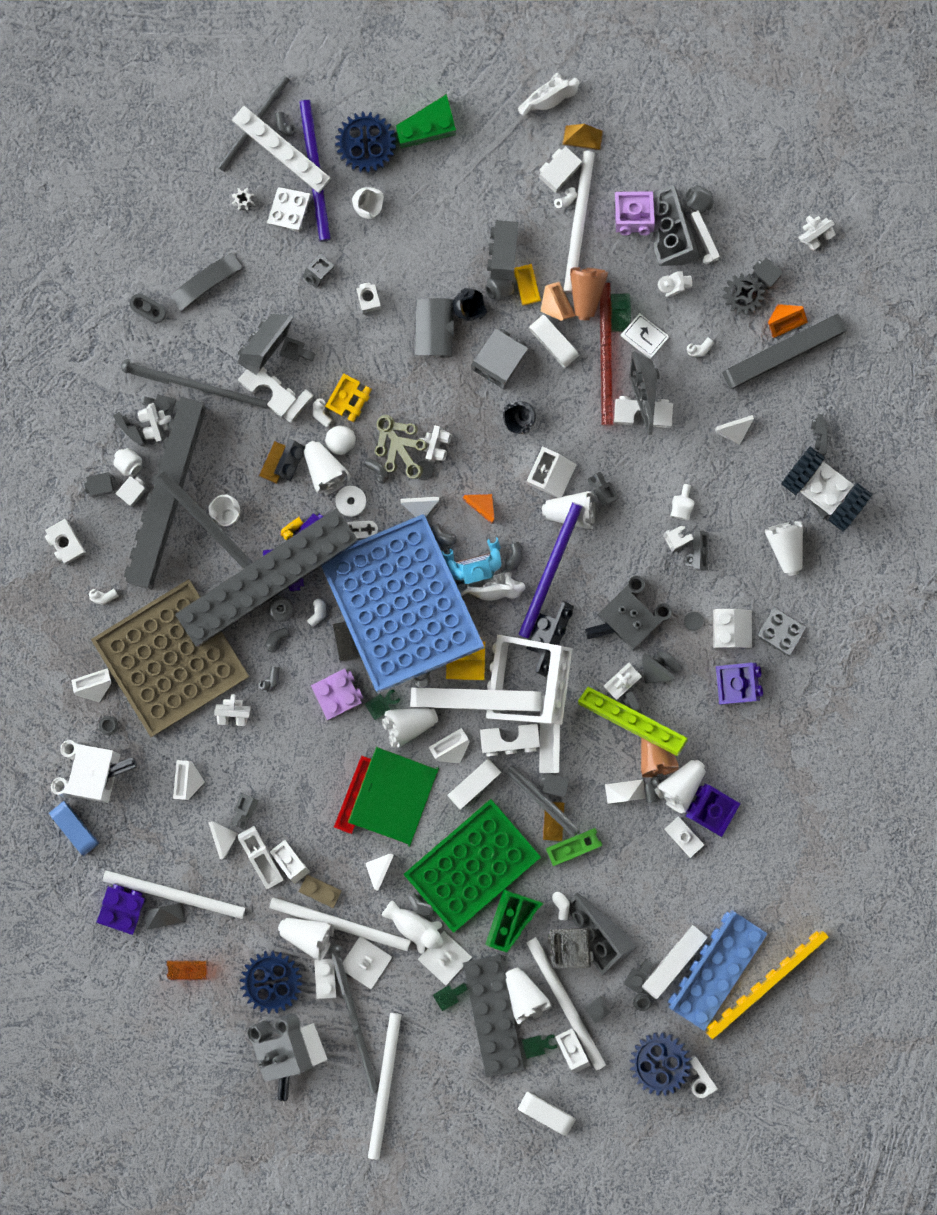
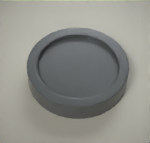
M428 461L417 463L423 470L422 476L419 479H429L433 475L432 464ZM417 468L414 469L415 475L418 473Z
M690 612L684 618V625L687 629L696 631L702 627L703 617L698 612Z

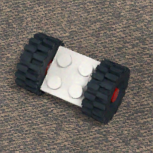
M810 446L787 474L781 485L795 496L801 490L803 495L831 515L828 519L829 522L844 532L873 494L858 482L853 485L823 462L825 457Z

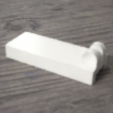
M699 211L691 213L690 219L707 253L703 263L707 265L718 261L719 253Z

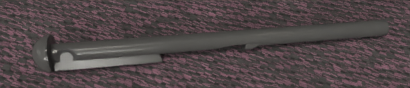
M125 359L121 363V369L124 373L165 384L172 382L202 390L203 393H212L262 408L267 407L268 401L132 364L130 359Z
M334 944L329 947L328 954L332 956L342 996L344 995L353 1027L352 1031L356 1038L371 1094L378 1092V1088L339 952L343 949L340 945Z

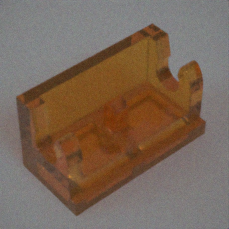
M208 960L167 961L168 979L207 980Z

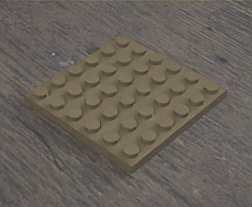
M190 579L91 639L151 738L250 677L222 632L200 647H196L176 617V613L200 598Z

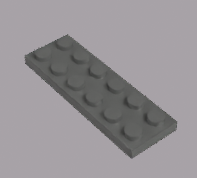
M501 955L463 962L486 1077L524 1070Z

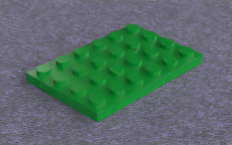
M490 799L403 875L454 933L539 860L541 856L493 800Z

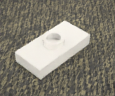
M679 816L664 829L690 858L704 846Z

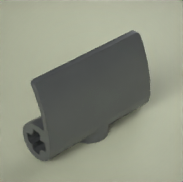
M417 299L415 355H435V357L439 358L452 357V337L454 336L453 299Z

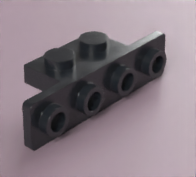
M562 601L556 618L540 613L530 641L559 646L562 637L566 633L568 621L573 615L574 606ZM527 646L526 649L541 654L535 672L547 677L551 651Z

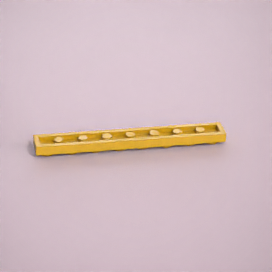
M815 931L809 937L810 941L804 945L802 943L794 950L795 954L791 958L787 956L779 963L781 966L776 971L774 969L769 971L765 975L766 980L751 987L752 992L747 996L745 994L736 1001L737 1005L734 1008H727L721 1014L723 1017L718 1022L716 1020L711 1022L707 1026V1035L714 1039L829 937L824 931Z

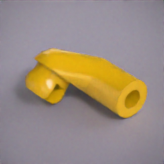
M297 517L281 530L280 534L281 537H284V540L292 538L293 532L304 524L300 517Z

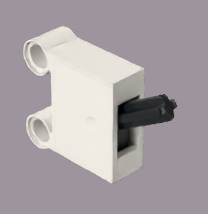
M67 740L62 743L60 751L63 756L74 761L69 781L63 778L54 779L51 784V790L54 794L63 798L72 796L109 803L115 776L135 769L137 761L134 757L119 762L120 754L112 750L84 746ZM74 747L73 753L70 754L71 749ZM65 784L64 790L61 791L62 786Z

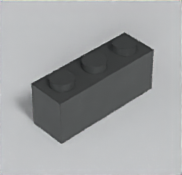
M496 220L495 227H491L490 239H494V243L489 245V255H492V260L488 259L487 271H491L490 279L513 281L518 222Z

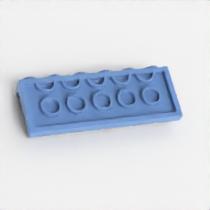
M733 910L730 913L726 912L721 919L723 924L719 929L715 928L710 936L712 941L709 945L705 944L700 951L702 956L698 961L695 960L689 968L691 973L688 977H683L678 985L681 988L677 994L673 993L668 1000V1003H670L668 1007L703 1031H705L767 936L766 932Z

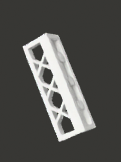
M542 696L540 716L543 714L545 696ZM540 723L539 773H559V724Z

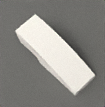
M255 826L238 834L240 843L266 889L283 881L273 858Z

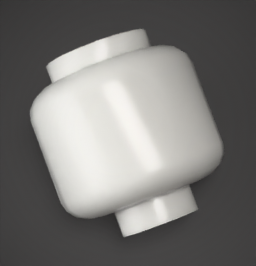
M120 449L115 453L114 466L124 476H135L142 469V459L133 449Z

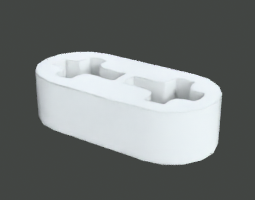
M307 389L304 390L283 417L292 423L314 395Z
M373 521L347 522L353 529H359V532H353L357 539H365L378 533V527ZM369 524L372 528H375L371 535H368L366 531L361 532V529L367 528Z

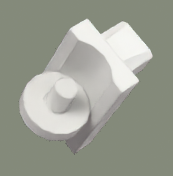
M808 216L806 218L808 224L803 226L806 232L798 238L802 243H806L811 250H815L821 245L817 236L822 234L825 240H828L836 235L832 227L835 224L827 218L821 221L819 216L815 219Z
M677 271L670 276L660 278L658 287L660 291L666 293V297H672L685 291L686 288H691L692 277L683 276V271Z
M154 403L149 404L147 408L138 412L141 423L146 421L151 423L150 427L143 429L145 439H156V442L161 441L164 436L163 430L168 429L167 423L171 421V416H165L163 410L158 411L157 414Z
M435 425L433 433L426 432L425 439L419 438L425 440L428 444L424 452H427L426 459L429 462L435 463V460L445 461L447 451L439 449L440 442L449 444L452 434Z
M628 663L604 687L617 700L642 676Z
M231 694V700L223 699V704H216L214 716H217L218 725H227L230 716L236 717L237 726H246L251 706H242L243 700H236V695Z

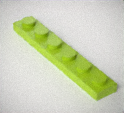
M589 686L578 700V705L676 756L680 754L688 742V738Z

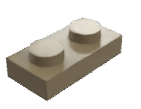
M307 874L299 892L334 908L342 890Z

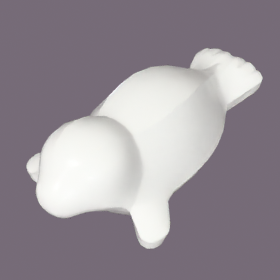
M556 73L548 83L536 90L518 107V111L523 116L531 110H547L555 107L564 98L576 95L580 84L577 78L564 80L561 79L559 73Z
M505 570L500 574L493 575L489 579L469 584H459L458 590L461 596L471 594L488 601L504 597L516 599L525 590V584L511 579L512 571Z
M391 901L383 911L382 916L392 919L397 929L416 944L419 953L423 954L425 947L429 949H439L442 947L443 940L437 931L442 927L441 922H430L414 911L399 909L394 901Z

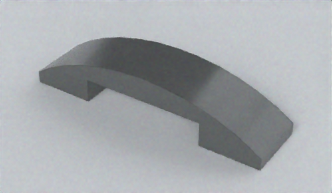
M230 253L196 274L173 292L170 297L182 312L196 302V299L226 278L229 279L243 267L233 253Z

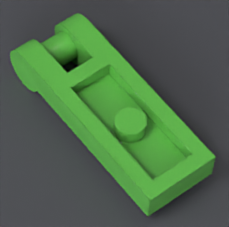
M596 828L546 848L552 865H558L603 846L601 840L597 838ZM589 837L592 844L586 846L584 839Z

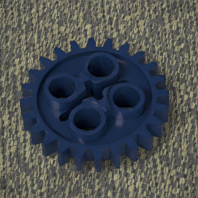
M362 111L361 117L354 113L355 119L352 120L348 116V124L342 121L344 129H337L341 134L335 136V139L340 141L335 143V147L340 148L336 151L337 155L343 154L340 161L347 160L346 167L352 164V171H355L358 167L360 173L363 172V169H366L369 174L370 168L377 172V166L384 168L383 162L390 163L388 156L394 157V153L390 150H396V146L391 144L397 142L396 138L391 137L395 134V131H389L391 124L385 125L386 118L380 121L379 114L374 118L372 117V112L365 116L364 111ZM363 126H366L369 152L368 159L365 158V149L363 144ZM371 129H378L380 131L377 136L369 134ZM354 130H358L361 133L357 138L351 137L350 134ZM374 147H378L381 149V152L378 155H374L371 153V150ZM355 149H360L362 154L356 157L352 155V152Z
M273 950L271 956H268L267 951H264V957H261L258 953L256 954L257 960L250 958L252 965H244L248 971L241 972L245 976V978L240 979V982L245 983L240 988V990H246L243 997L249 996L250 999L247 1003L254 1002L253 1009L260 1006L261 1013L265 1008H267L268 1014L271 1013L272 1009L278 1013L279 1007L285 1011V1004L287 1003L289 1006H292L291 999H298L295 993H301L297 986L303 985L302 982L298 981L302 975L296 974L300 967L294 968L295 960L289 963V955L282 958V952L275 956V951ZM277 965L284 968V974L281 976H277L274 973V967ZM258 969L265 972V977L262 980L255 977V971ZM269 977H272V980L288 977L287 981L276 982L273 987L270 984L259 987L254 986L255 983L268 981ZM281 984L286 985L288 988V992L285 995L278 993L277 988ZM262 988L267 989L269 992V996L266 999H262L259 996V990Z
M657 1032L653 1033V1038L650 1034L646 1035V1040H639L641 1045L637 1044L634 1046L638 1051L631 1052L635 1059H631L629 1062L634 1063L635 1066L631 1067L630 1070L636 1071L632 1077H638L639 1080L636 1084L643 1083L642 1090L649 1088V1094L654 1093L655 1090L657 1096H660L662 1091L667 1096L669 1095V1090L673 1094L676 1092V1088L679 1090L683 1088L681 1083L685 1084L688 1082L685 1077L691 1076L687 1069L693 1068V1066L688 1064V1061L692 1060V1058L686 1057L690 1050H683L686 1044L679 1045L680 1038L672 1040L673 1034H669L667 1038L665 1032H662L660 1037ZM656 1045L661 1047V1055L655 1052ZM671 1057L677 1059L678 1064L676 1067L671 1064ZM662 1060V1061H663V1062H662V1065H663L664 1067H661V1068H660V1067H659L660 1063H659L658 1061ZM646 1061L651 1064L650 1071L645 1069L644 1064ZM661 1073H664L667 1076L666 1083L661 1081Z

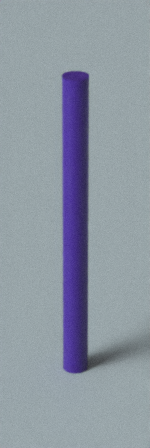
M302 100L299 101L307 158L320 168L311 101ZM312 188L319 241H329L331 238L324 190L322 189L318 193Z
M572 502L519 631V635L529 638L582 510L583 506L581 504Z

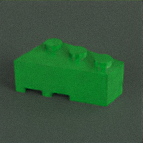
M447 94L396 125L401 149L456 135V128Z
M503 890L485 945L507 953L543 903Z

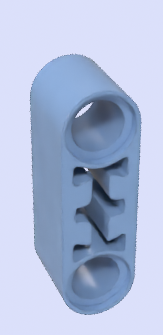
M65 801L49 812L51 818L81 855L85 856L99 844Z

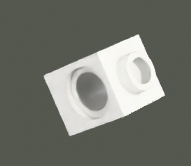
M364 283L359 285L360 288L356 290L362 313L380 310L381 306L375 284ZM371 293L374 297L371 301H365L363 299L364 294Z
M130 476L116 492V495L133 508L147 490L143 487L145 483L137 476L133 479Z

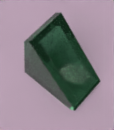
M630 293L610 294L611 332H624L631 324Z

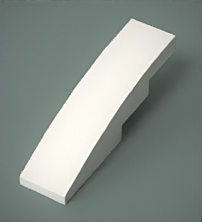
M692 925L642 985V988L657 999L708 937Z

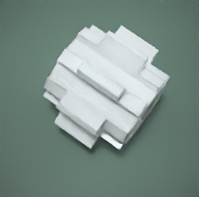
M238 188V193L232 194V197L235 199L232 205L238 206L239 212L242 209H246L248 212V207L255 205L251 201L254 198V194H248V188L244 189V191ZM245 196L247 202L243 201V203H240L239 198L243 199Z

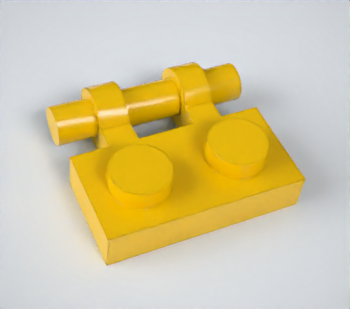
M343 373L325 407L340 416H343L345 410L349 411L350 415L347 419L354 423L355 419L362 413L361 409L364 403L368 402L372 389L365 386L362 392L359 391L358 387L361 383ZM355 395L358 397V400L353 407L349 403Z

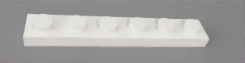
M245 106L232 119V122L316 192L320 193L331 180L326 173Z

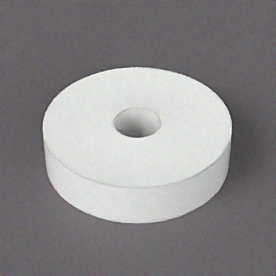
M346 486L337 493L335 501L337 509L341 514L354 517L361 514L365 509L366 497L360 488ZM353 498L355 502L350 505L347 503V500Z

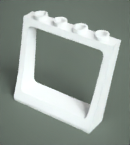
M497 634V640L492 647L495 655L494 661L490 664L492 677L487 684L488 690L503 689L509 644L515 643L547 649L551 651L542 716L501 714L500 710H487L486 718L562 725L572 648Z

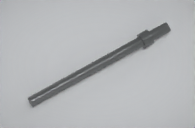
M283 76L276 87L273 86L270 90V95L255 114L258 118L262 119L274 101L283 94L282 90L290 81L288 77ZM243 131L217 166L221 171L225 170L249 137L246 132Z

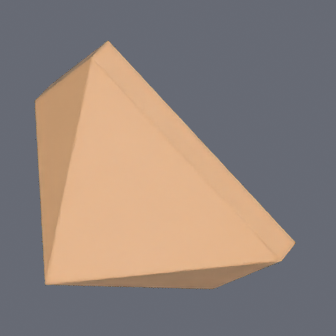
M560 282L545 286L541 312L562 321L574 317L575 314Z

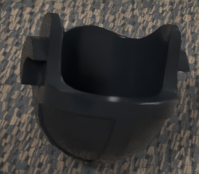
M464 288L453 300L454 313L458 318L465 321H473L477 318L482 319L487 314L483 294L476 289Z
M525 401L507 404L503 412L504 424L513 433L528 434L536 422L534 407Z

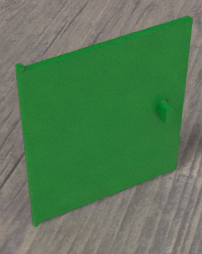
M376 747L348 823L406 843L410 847L439 768L436 767L435 769Z

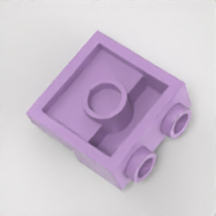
M653 191L615 192L616 232H620L624 236L630 235L631 232H639L641 235H648L650 232H654Z
M343 669L311 685L327 720L362 704L361 699H363L360 689H355L352 684L355 679L351 671L347 672L346 669Z

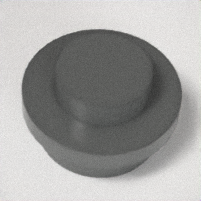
M105 716L99 722V729L105 735H112L118 729V722L112 716Z
M646 992L637 993L633 998V1005L639 1011H646L652 1006V997Z

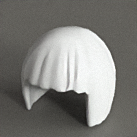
M361 188L356 191L352 198L353 207L361 217L374 219L382 210L384 196L376 188Z
M227 494L217 496L209 505V516L217 525L223 527L232 526L240 517L238 501Z

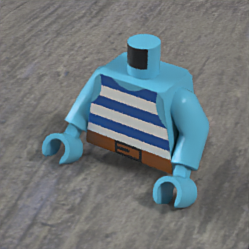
M496 537V542L491 543L490 539L487 540L490 553L456 562L454 561L452 549H449L450 554L448 555L442 551L453 579L469 584L492 578L495 571L501 568L499 551L501 546L498 538Z

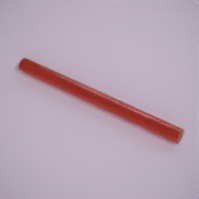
M609 282L605 283L600 298L602 426L613 425L611 283Z

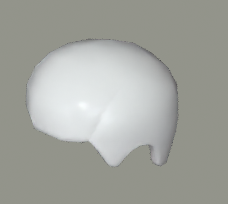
M346 426L333 427L327 432L325 439L327 449L337 455L349 452L354 448L356 441L354 431Z

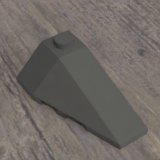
M671 185L657 191L654 251L658 264L660 266L685 265L700 259L701 256L675 186Z
M634 351L631 353L629 378L648 435H651L654 423L659 370L654 367L652 360Z
M576 893L569 900L571 917L575 925L579 926L584 943H587L589 950L593 953L594 960L592 962L600 973L604 975L627 958L636 946L621 928L579 893Z

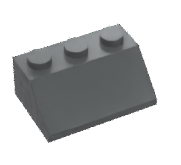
M271 314L267 320L264 318L258 326V332H253L249 337L247 346L243 345L240 348L237 363L257 375L286 338L293 316Z

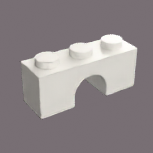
M264 367L257 375L246 369L238 379V382L253 395L259 388H270L273 391V396L267 405L283 419L286 411L295 402L296 394L289 388L285 390L281 387L280 384L282 382L275 376L269 377Z
M620 396L619 399H616L613 424L632 426L634 415L640 412L637 400H631V397ZM658 399L655 402L653 427L671 428L673 403H669V400Z
M538 724L518 726L519 734L513 742L504 741L500 736L499 728L480 730L482 753H486V756H497L499 751H505L506 754H515L517 749H525V752L536 751V747H540Z

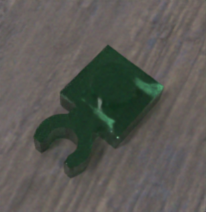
M394 689L390 690L385 698L379 694L365 703L374 720L383 716L386 711L391 710L388 705L400 702V698L394 701L390 699V695L395 692Z
M549 1034L543 1040L541 1035L522 1039L526 1058L545 1054L544 1048L556 1049L558 1047L557 1044L550 1045L548 1043L549 1039L555 1038V1035Z

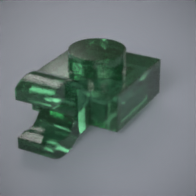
M465 983L460 984L454 989L447 985L434 993L433 997L440 1009L444 1011L458 1003L457 996L467 991L468 988Z

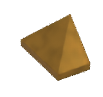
M587 124L565 125L563 145L600 150L603 131Z

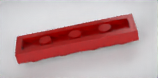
M361 755L334 828L352 834L355 825L348 823L369 767L370 758Z

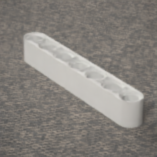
M411 688L410 707L541 711L542 692Z

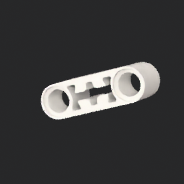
M542 315L529 326L534 336L562 367L566 368L579 357L575 348L545 315Z
M488 758L447 796L459 809H462L494 780L501 771Z
M526 1092L518 1107V1110L564 1136L568 1135L576 1120L571 1115L530 1092Z

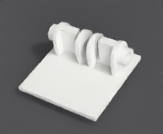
M278 187L267 223L291 228L292 231L299 232L302 229L303 219L306 217L304 214L307 213L311 194Z

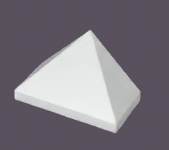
M753 415L717 426L715 432L740 445L754 419Z
M439 497L400 499L401 505L414 517L422 514L427 517L439 503Z
M108 668L71 680L76 696L96 702L101 701L112 683Z
M461 728L431 745L429 749L436 761L460 763L470 741Z
M177 760L173 799L189 800L205 781L192 761Z
M643 779L605 784L608 804L646 798Z
M215 821L208 822L220 859L226 858L238 833Z
M391 853L365 863L373 887L377 891L394 855Z

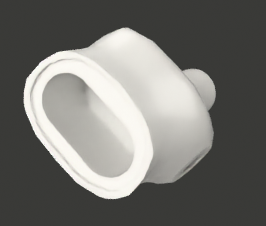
M684 484L681 495L673 497L671 517L686 521L690 520L695 503L694 500L689 498L691 485Z

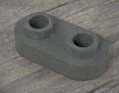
M135 294L131 297L130 307L138 315L153 323H160L165 319L166 311L161 304L143 294ZM139 301H142L143 306L140 308L137 307V303ZM154 311L160 312L158 317L153 316Z

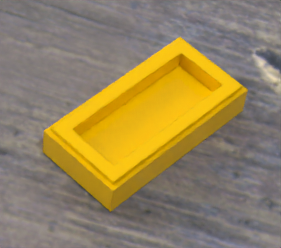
M532 264L514 268L522 306L540 302L541 299Z

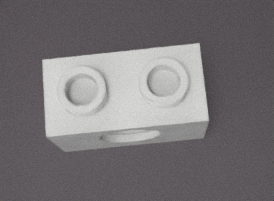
M63 519L45 530L47 533L45 538L49 545H54L57 550L54 554L59 562L63 561L67 565L86 554L68 520ZM62 538H68L69 544L65 548H61L59 544Z

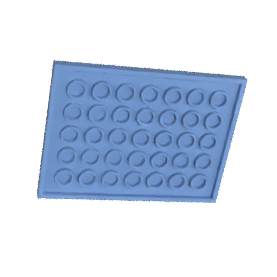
M424 514L360 540L321 566L377 694L484 649L482 640Z

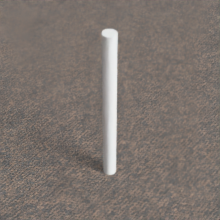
M591 151L583 152L563 289L567 293H572L570 268L579 266L595 153Z
M107 870L103 876V882L116 884L243 919L244 907Z
M272 897L269 906L270 909L305 920L330 923L334 925V929L404 951H408L411 941Z
M534 937L527 941L526 944L595 1070L603 1068L606 1064L539 941Z
M390 1013L368 1154V1158L375 1160L380 1159L402 1015L398 1013Z

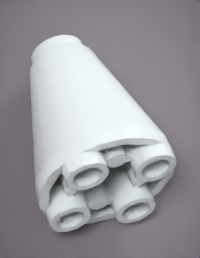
M434 708L389 710L385 712V718L382 719L384 729H388L390 734V745L397 748L405 745L438 722Z
M519 967L505 974L513 1014L518 1025L528 1021L529 1017H533V1019L540 1017L544 1014L543 1011L552 1007L547 997Z

